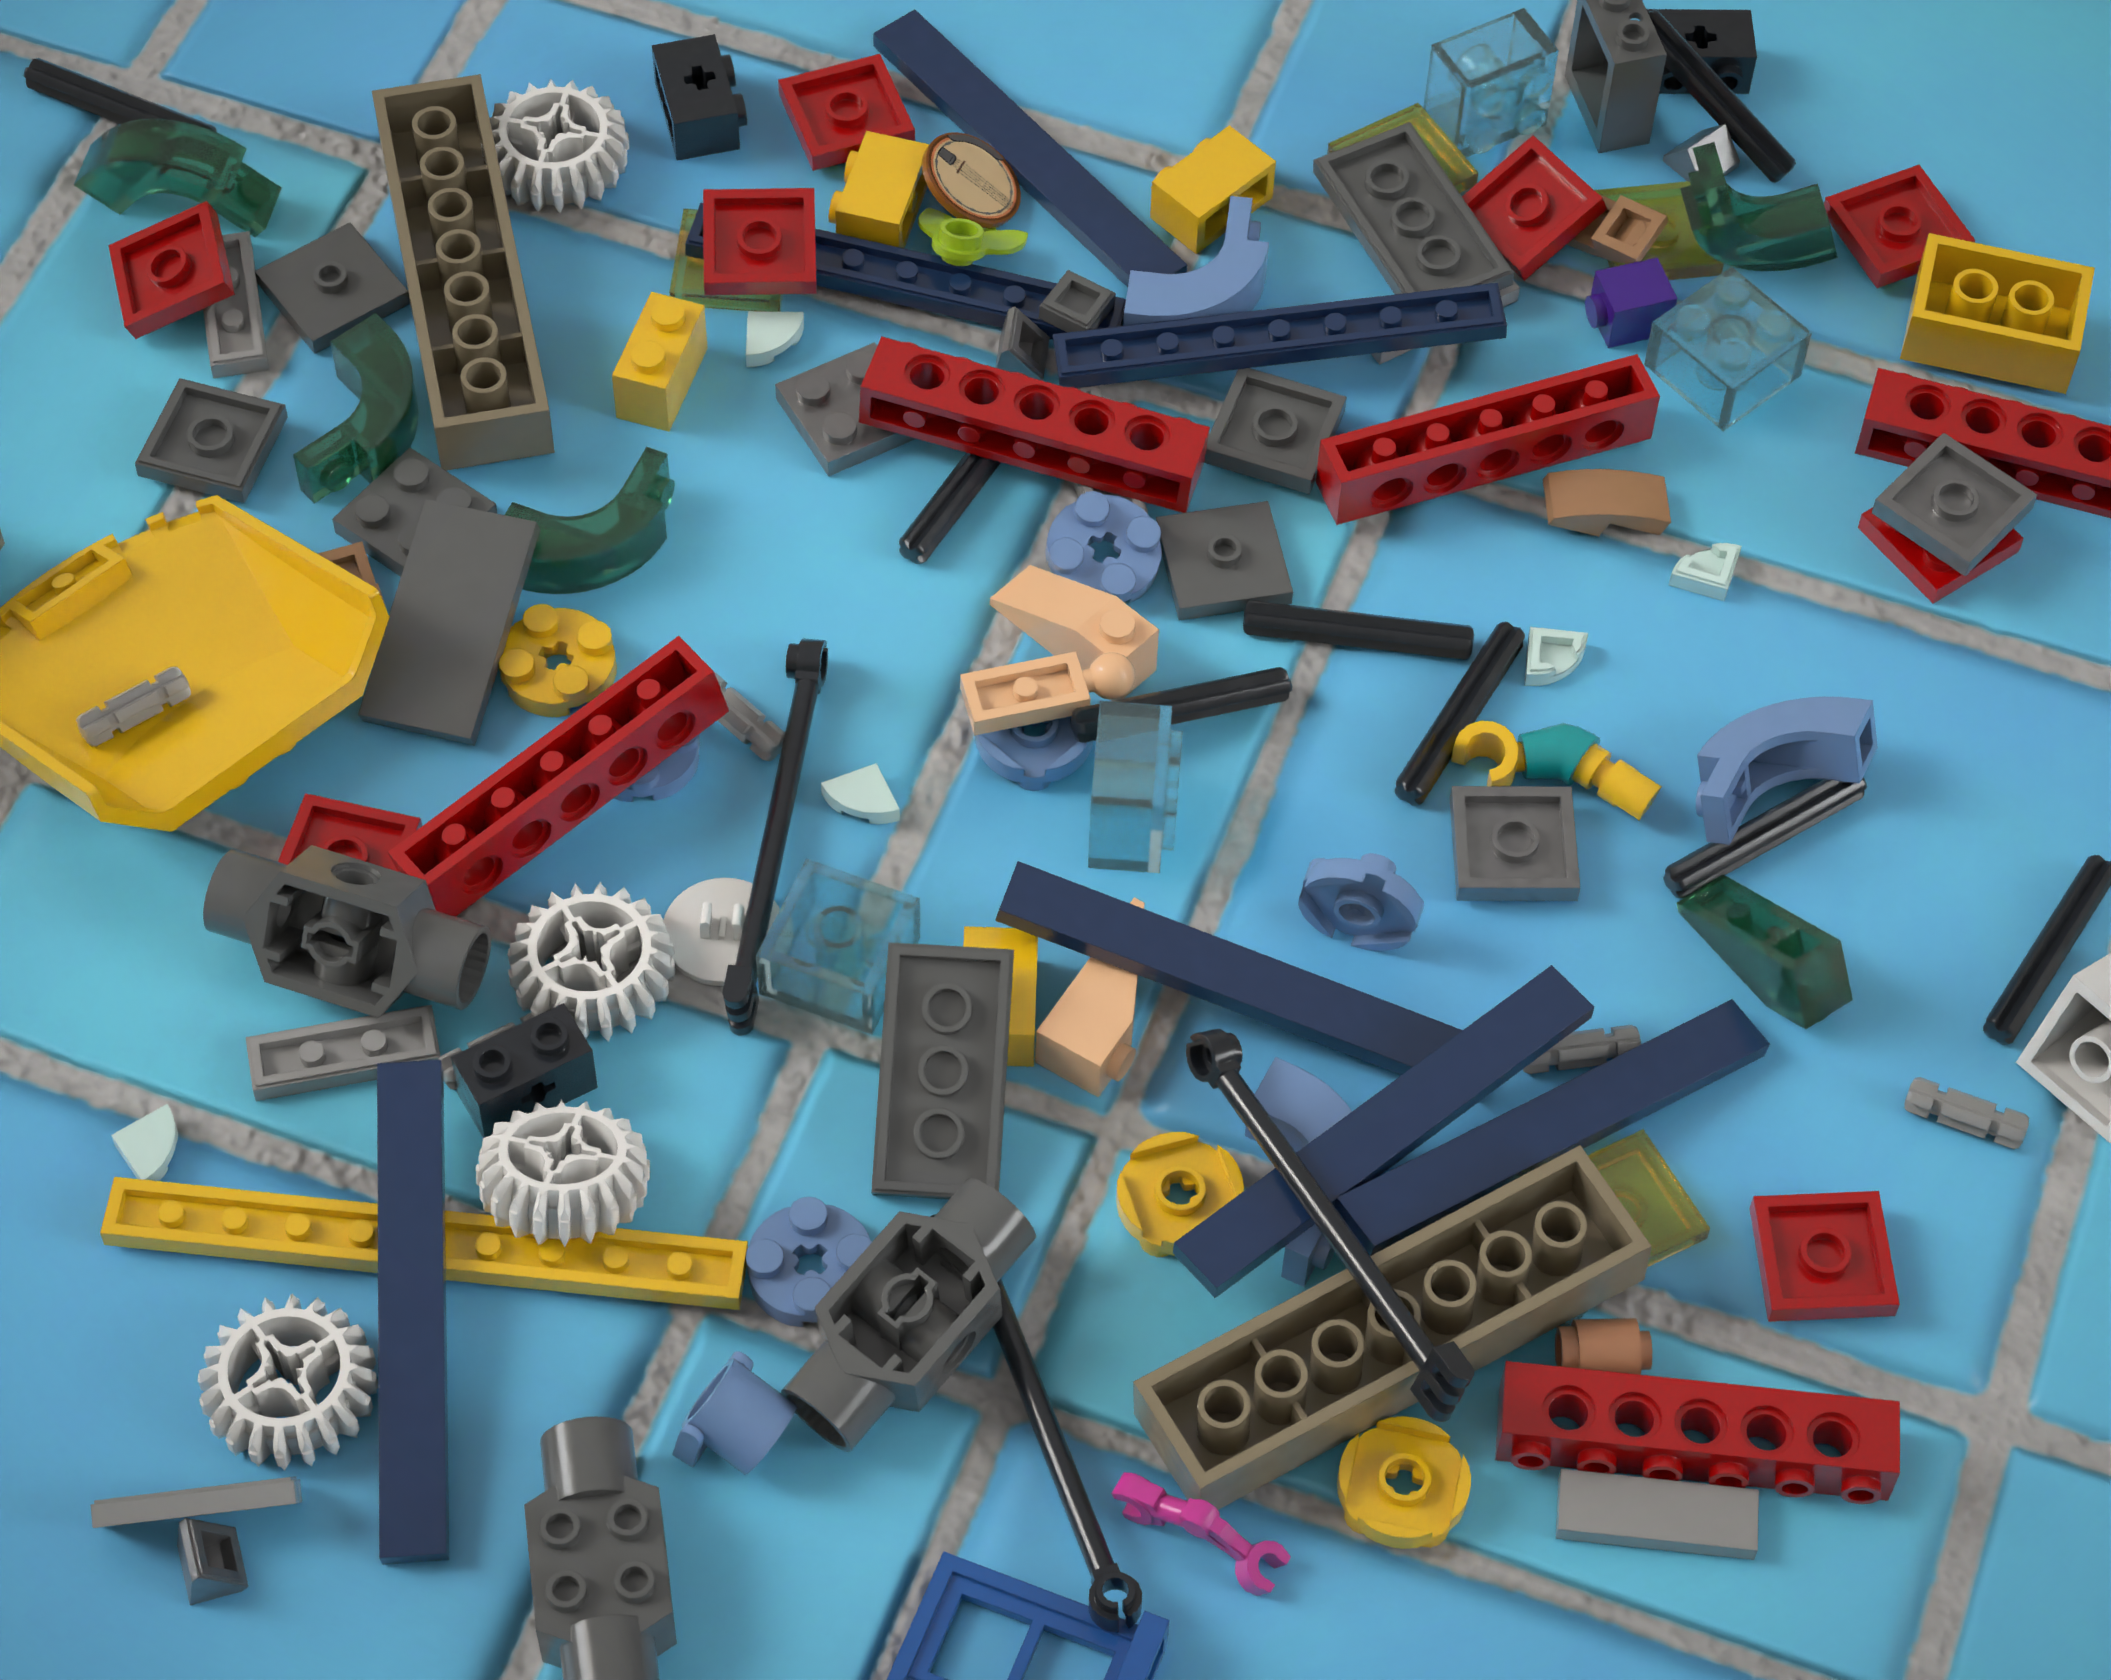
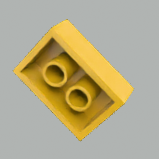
M1929 233L1916 277L1900 359L2066 394L2081 350L2095 268Z

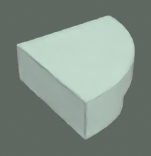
M748 311L747 367L769 364L774 361V356L782 353L791 345H796L804 330V312Z
M1717 543L1712 544L1711 549L1692 555H1685L1673 568L1669 586L1725 601L1742 546Z
M1530 627L1524 686L1551 684L1572 673L1583 658L1588 633Z
M877 763L821 783L823 798L831 808L840 814L845 812L855 817L869 819L870 824H887L900 821V809Z
M168 1104L111 1135L115 1147L137 1179L160 1181L168 1171V1164L172 1159L178 1140L177 1127Z

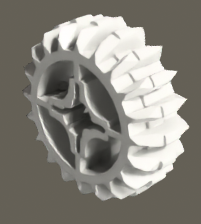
M550 79L545 88L537 89L529 83L525 94L522 95L510 91L507 104L495 103L490 123L505 195L512 194V198H514L517 206L532 201L537 212L545 205H554L558 212L561 213L564 204L574 203L582 209L585 198L591 197L601 201L604 188H616L619 174L625 173V166L628 162L629 136L625 131L624 118L621 116L620 110L614 109L609 96L598 97L593 86L578 91L573 80L565 87H557L552 79Z
M599 882L593 894H583V891L575 883L570 898L563 900L551 891L548 899L549 909L531 905V910L528 913L529 923H517V928L514 932L516 942L510 943V948L508 949V959L511 967L508 970L510 985L514 987L517 1002L523 1011L531 1010V1014L535 1017L564 1003L585 1039L589 1036L590 1031L600 1030L601 1035L608 1042L615 1026L621 1025L627 1031L633 1033L634 1027H636L635 1015L652 1020L653 1014L656 1011L655 1002L666 1001L669 994L668 982L673 981L675 976V962L672 959V955L675 952L673 939L666 932L665 921L661 914L651 915V906L645 898L631 903L630 894L625 887L615 895L607 896V890L601 882ZM567 942V945L563 950L553 955L554 961L545 965L550 955L560 945ZM639 959L633 971L625 979L617 983V977L630 969L629 963Z
M561 1099L557 1107L545 1108L541 1104L536 1103L532 1113L527 1114L521 1111H513L510 1122L494 1123L493 1134L483 1138L482 1148L479 1151V1164L476 1165V1184L479 1186L480 1200L483 1202L484 1211L494 1216L496 1226H510L515 1238L533 1234L538 1245L545 1242L548 1238L560 1239L565 1247L569 1239L579 1237L591 1244L596 1232L614 1235L618 1223L632 1222L636 1209L643 1207L644 1197L647 1195V1181L650 1180V1160L647 1159V1151L642 1140V1134L632 1131L629 1119H614L611 1108H604L597 1112L591 1111L587 1101L579 1107H566Z
M291 1294L285 1308L275 1309L273 1302L265 1297L262 1303V1314L253 1317L251 1313L240 1308L237 1316L240 1327L234 1329L220 1325L217 1335L221 1345L205 1346L204 1359L207 1368L199 1370L198 1374L200 1389L204 1391L199 1399L203 1414L210 1417L209 1425L212 1433L218 1439L226 1437L228 1449L235 1456L248 1449L251 1461L259 1467L270 1454H274L277 1466L285 1471L291 1461V1456L301 1454L303 1461L312 1467L316 1456L315 1449L324 1446L327 1451L337 1455L340 1448L337 1435L343 1434L357 1438L360 1428L356 1417L371 1416L373 1405L371 1397L368 1395L377 1393L378 1389L377 1375L372 1371L376 1365L373 1349L365 1345L367 1341L363 1329L358 1324L350 1326L348 1315L342 1311L341 1307L327 1315L325 1303L317 1297L306 1309H302L299 1298ZM260 1359L261 1366L259 1370L246 1380L247 1387L238 1392L244 1374L254 1362ZM276 1369L281 1373L283 1378H278ZM340 1370L334 1388L318 1405L315 1399L318 1391L330 1383V1375ZM293 1384L299 1385L301 1394L298 1393ZM279 1416H288L287 1418H276Z

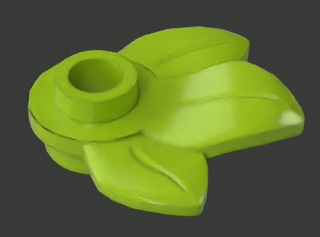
M926 208L918 218L920 229L932 238V249L941 256L943 261L955 266H968L985 255L1013 254L1022 250L1027 243V232L996 230V227L982 228L974 221L952 218L933 208Z

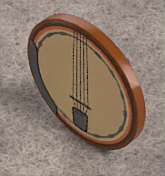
M951 132L936 137L926 148L922 159V170L926 184L935 199L953 216L974 221L982 228H994L1007 223L1017 212L1021 200V191L1017 177L1005 158L988 143L969 134Z

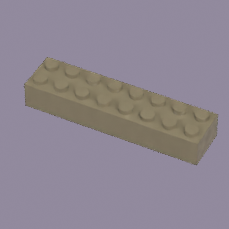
M481 74L373 90L372 96L441 468L447 471L555 453L550 411Z
M1580 1145L1370 1257L1433 1345L1439 1346L1454 1341L1475 1372L1643 1281L1652 1246ZM1345 1269L1133 1381L1134 1415L1186 1499H1202L1219 1510L1349 1440L1358 1433L1360 1434L1375 1426L1378 1421L1389 1418L1419 1402L1410 1388L1420 1371L1348 1269Z

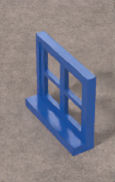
M943 1551L886 1680H948L930 1672L962 1600L1030 1625L1007 1680L1024 1679L1044 1631L1112 1656L1113 1658L1104 1680H1153L1167 1648L1170 1620L1144 1611L1139 1625L1134 1624L1131 1628H1128L1125 1624L1126 1620L1119 1618V1632H1108L1098 1627L1092 1621L1089 1614V1606Z

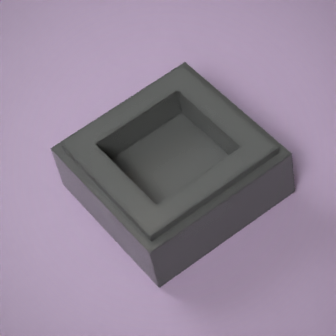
M1067 270L1041 303L1039 319L1067 333L1097 329L1115 306L1116 293Z

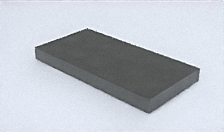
M1411 122L1313 160V173L1394 294L1498 283L1499 290L1513 285V270Z
M425 499L391 607L390 617L358 713L362 721L475 746L499 668V660L507 642L540 533L537 522Z
M888 943L872 1195L950 1199L968 1178L978 1179L999 1192L1014 950Z

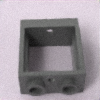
M1577 0L1565 78L1598 153L1650 143L1667 54L1642 0Z

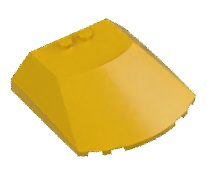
M218 495L197 500L196 507L198 512L168 522L164 513L160 512L145 519L149 527L148 530L120 543H117L113 534L102 538L48 570L0 607V747L100 822L173 832L227 792L243 785L251 775L273 759L292 750L297 742L363 696L390 617L379 591L369 583ZM170 667H178L187 678L191 690V695L187 699L172 707L168 703L161 705L164 711L123 733H120L118 729L112 731L114 737L96 747H91L82 737L76 721L80 714L95 706H98L100 710L106 708L105 701L145 680H148L150 684L156 682L154 675Z

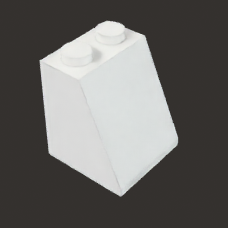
M2111 953L2072 976L2016 1061L2020 1067L2109 1143H2111Z

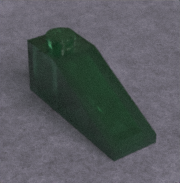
M1724 874L1676 903L1678 913L1765 1006L1805 1030L1815 1023L1824 1020L1828 1015L1853 1000L1841 940Z

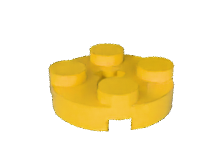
M548 604L531 606L524 612L523 619L511 626L503 654L499 660L501 680L508 689L509 697L520 708L545 717L570 715L569 708L578 707L586 702L589 703L613 685L615 681L617 664L611 629L606 623L598 621L593 616L579 610L553 608ZM553 655H565L571 661L569 665L560 663L555 670L547 668V658Z
M1169 1132L1143 1141L1130 1154V1160L1123 1167V1170L1120 1171L1117 1180V1210L1126 1230L1140 1241V1246L1149 1255L1155 1257L1175 1256L1173 1254L1175 1241L1244 1191L1243 1177L1238 1164L1230 1153L1218 1144L1217 1150H1215L1208 1144L1198 1142V1135L1187 1132ZM1173 1183H1180L1184 1191L1195 1190L1197 1195L1190 1198V1203L1176 1204L1165 1198L1170 1194V1185Z
M1389 1417L1378 1421L1376 1428L1364 1432L1360 1437L1358 1433L1349 1441L1342 1454L1337 1477L1338 1498L1344 1509V1519L1347 1525L1354 1532L1364 1534L1367 1538L1379 1544L1393 1548L1411 1549L1421 1546L1432 1548L1440 1545L1446 1539L1448 1532L1461 1520L1468 1502L1471 1473L1464 1454L1461 1458L1458 1450L1450 1444L1451 1437L1443 1429L1431 1422L1415 1417ZM1399 1470H1407L1412 1472V1482L1422 1485L1419 1491H1410L1409 1495H1402L1396 1493L1394 1487L1388 1485L1385 1478L1396 1479Z

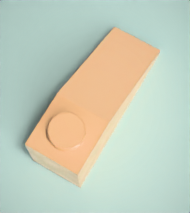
M1029 565L990 598V606L1054 656L1076 651L1081 670L1089 669L1092 662L1104 653L1115 652L1127 657L1135 669L1136 676L1135 683L1128 694L1157 669L1159 629L1115 595Z
M1135 897L1130 902V904L1144 909L1145 903ZM1090 957L1037 1029L1035 1063L1096 1097L1101 1095L1111 1079L1117 1082L1120 1081L1131 1067L1136 1054V1049L1131 1046L1139 975Z

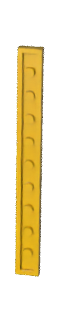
M114 1177L100 1231L104 1245L378 1273V1203ZM445 1210L446 1280L740 1310L747 1268L746 1252L748 1241L616 1228L614 1235L596 1232L591 1244L579 1237L569 1239L565 1247L560 1239L548 1238L545 1242L538 1245L533 1234L515 1238L510 1226H496L493 1215Z

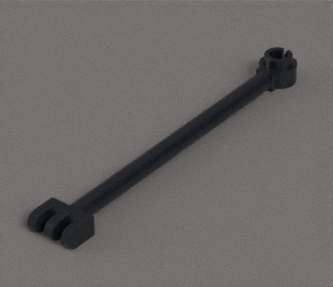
M802 638L799 644L790 643L787 650L786 676L787 678L795 679V689L735 965H728L722 991L730 1030L740 1036L746 1035L753 1030L759 1004L756 986L816 699L817 695L821 692V687L824 685L827 675L828 648H824L827 647L826 640Z
M1222 1029L1194 1033L1190 1036L1192 1042L1186 1045V1057L1190 1071L1199 1081L1208 1082L1213 1089H1220L1420 1372L1410 1390L1426 1413L1438 1422L1449 1420L1455 1410V1405L1460 1401L1465 1392V1387L1469 1385L1474 1376L1472 1365L1454 1341L1434 1346L1240 1075L1239 1071L1243 1054L1237 1037L1232 1033H1226Z
M1000 1279L997 1283L1000 1288L1003 1316L993 1326V1329L1091 1575L1092 1586L1089 1589V1614L1092 1621L1098 1627L1108 1632H1119L1118 1602L1108 1600L1104 1593L1110 1590H1121L1127 1594V1597L1122 1600V1611L1126 1616L1125 1624L1128 1628H1131L1137 1623L1141 1615V1588L1134 1578L1120 1572L1117 1563L1113 1561L1003 1281Z

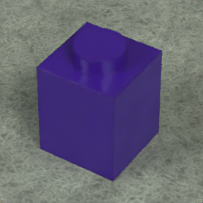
M1658 257L1595 271L1591 295L1585 299V310L1591 327L1594 329L1599 328L1607 348L1669 335L1678 298Z

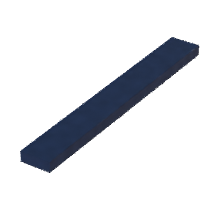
M914 9L873 33V46L965 134L977 137L997 150L1013 169L1019 185L1124 285L1128 287L1130 270L1162 274L1187 273L1188 265L919 12Z
M700 203L685 243V256L704 260L703 203ZM815 229L816 286L1003 328L1008 309L1016 307L1046 333L1050 339H1053V334L1067 333L1039 319L1040 305L1057 283L974 264L955 266L946 263L939 256ZM1115 298V306L1097 329L1123 326L1126 299Z
M1498 283L1059 333L1053 334L1059 385L1082 388L1502 339L1507 336V322Z
M1017 861L995 919L997 922L1399 1075H1403L1462 1031L1456 1027L1020 861Z
M1551 965L1296 1153L1330 1201L1335 1205L1337 1197L1379 1177L1591 1019L1594 1006ZM1275 1168L1175 1241L1173 1254L1209 1293L1216 1298L1315 1223Z
M1731 999L1337 1197L1334 1206L1368 1254L1372 1256L1580 1145L1584 1149L1764 1057L1770 1043L1734 1000Z
M441 1059L377 1063L379 1558L382 1565L449 1560L444 1070Z

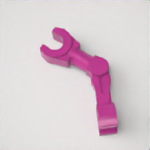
M1124 1472L1111 1493L1114 1499L1127 1502L1122 1511L1126 1519L1141 1525L1164 1526L1168 1522L1183 1527L1193 1536L1207 1540L1236 1560L1235 1574L1239 1584L1246 1592L1256 1596L1271 1593L1275 1584L1260 1573L1258 1565L1260 1558L1264 1559L1274 1569L1287 1565L1291 1558L1285 1548L1275 1541H1262L1251 1545L1228 1522L1219 1517L1218 1509L1209 1502L1189 1498L1187 1501L1168 1495L1163 1487L1135 1473Z

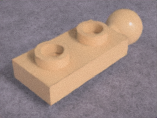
M1075 651L960 674V689L975 736L1070 717L1076 708L1090 706V692H1095L1098 696L1108 700L1120 699L1131 691L1136 676L1135 669L1130 660L1124 655L1115 652L1104 653L1098 656L1092 662L1089 669L1081 670Z

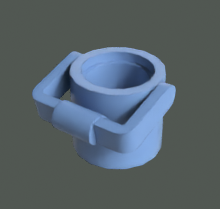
M736 1351L711 1380L688 1412L682 1423V1430L678 1435L672 1455L689 1466L694 1467L708 1447L746 1475L758 1465L776 1443L792 1419L797 1406L752 1372L753 1361L746 1354Z

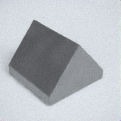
M1726 124L1701 130L1663 157V161L1699 192H1702L1738 168L1740 164Z
M1016 307L1008 309L1000 335L995 368L1009 372H1019L1028 377L1043 381L1050 337Z
M184 1518L179 1522L177 1547L190 1605L242 1592L248 1588L235 1527Z

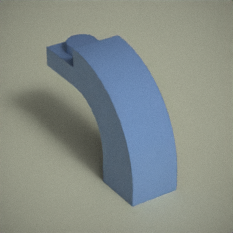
M1230 197L1224 244L1217 256L1205 266L1181 274L1130 270L1123 326L1253 311L1264 289L1269 242L1259 241L1261 222L1251 221L1253 198Z
M1808 697L1787 700L1754 710L1721 728L1706 742L1697 755L1701 783L1696 795V813L1704 819L1706 841L1730 845L1751 804L1761 794L1780 784L1801 779H1826L1860 784L1878 748L1873 700L1848 697Z
M1277 1057L1274 1058L1255 1092V1096L1295 1152L1301 1150L1352 1112L1345 1101L1325 1082L1313 1074ZM1246 1127L1245 1136L1256 1141ZM1316 1224L1285 1246L1281 1277L1305 1287L1315 1266L1325 1270L1335 1253Z

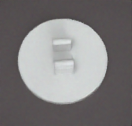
M736 878L709 879L687 888L674 899L665 914L664 921L666 923V932L673 939L675 954L672 955V959H674L676 969L699 983L724 986L728 965H735L753 883ZM775 900L773 902L758 976L774 963L784 942V920Z

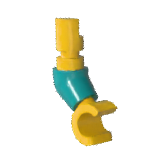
M1478 721L1467 725L1459 732L1452 752L1451 762L1464 766L1472 758L1478 756L1493 759L1499 766L1489 770L1487 786H1511L1516 772H1522L1525 779H1559L1568 785L1576 782L1586 789H1590L1594 785L1599 788L1597 792L1598 797L1614 807L1621 808L1639 821L1652 805L1662 787L1622 759H1619L1616 763L1610 761L1611 752L1599 745L1600 738L1579 726L1565 723L1519 734L1518 742H1516L1514 734L1505 726L1493 721Z

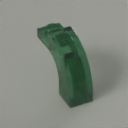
M166 119L129 121L107 130L90 145L74 182L75 187L119 215L139 198L150 194H175L190 198L199 203L208 201L219 215L242 230L249 231L253 237L258 236L266 229L282 187L242 162L247 150L244 146L209 129Z
M1715 142L1693 148L1698 170L1688 173L1691 185L1680 188L1693 235L1707 254L1724 264L1753 271L1792 270L1838 258L1818 183L1774 196L1745 195L1735 191L1727 184Z
M376 313L330 341L337 378L360 402L351 416L343 423L293 454L300 490L313 503L318 502L331 492L343 489L359 474L371 484L407 449L411 448L416 435L419 411L410 358L398 335Z
M646 447L616 497L602 508L584 515L555 516L512 502L505 513L506 516L535 521L540 528L522 590L544 594L586 592L615 583L629 576L649 561L667 539L664 511L671 502L675 487L674 480L670 479L668 454Z

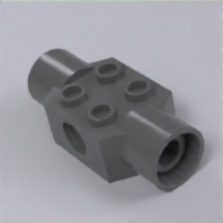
M313 845L308 847L288 865L238 849L229 850L221 858L214 870L204 901L203 921L205 928L210 932L251 944L264 982L377 1018L381 1017L404 993L459 1010L465 1009L472 1002L481 985L490 956L491 931L489 927L436 911L426 880Z
M968 1178L934 1217L899 1211L814 1307L823 1343L781 1390V1394L797 1406L795 1413L830 1444L843 1451L850 1452L889 1407L920 1412L1003 1316L1000 1288L997 1282L1035 1240L1036 1233L1030 1222L1005 1196L993 1187L975 1178Z
M594 1416L576 1418L559 1423L548 1429L540 1439L545 1492L524 1505L535 1627L542 1662L562 1668L563 1680H660L657 1657L676 1645L677 1640L659 1487L638 1480L633 1430L626 1422L610 1417Z

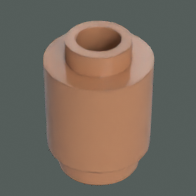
M1636 1318L1574 1319L1571 1326H1557L1556 1366L1641 1375V1370H1650L1652 1367V1340L1650 1332L1640 1331Z

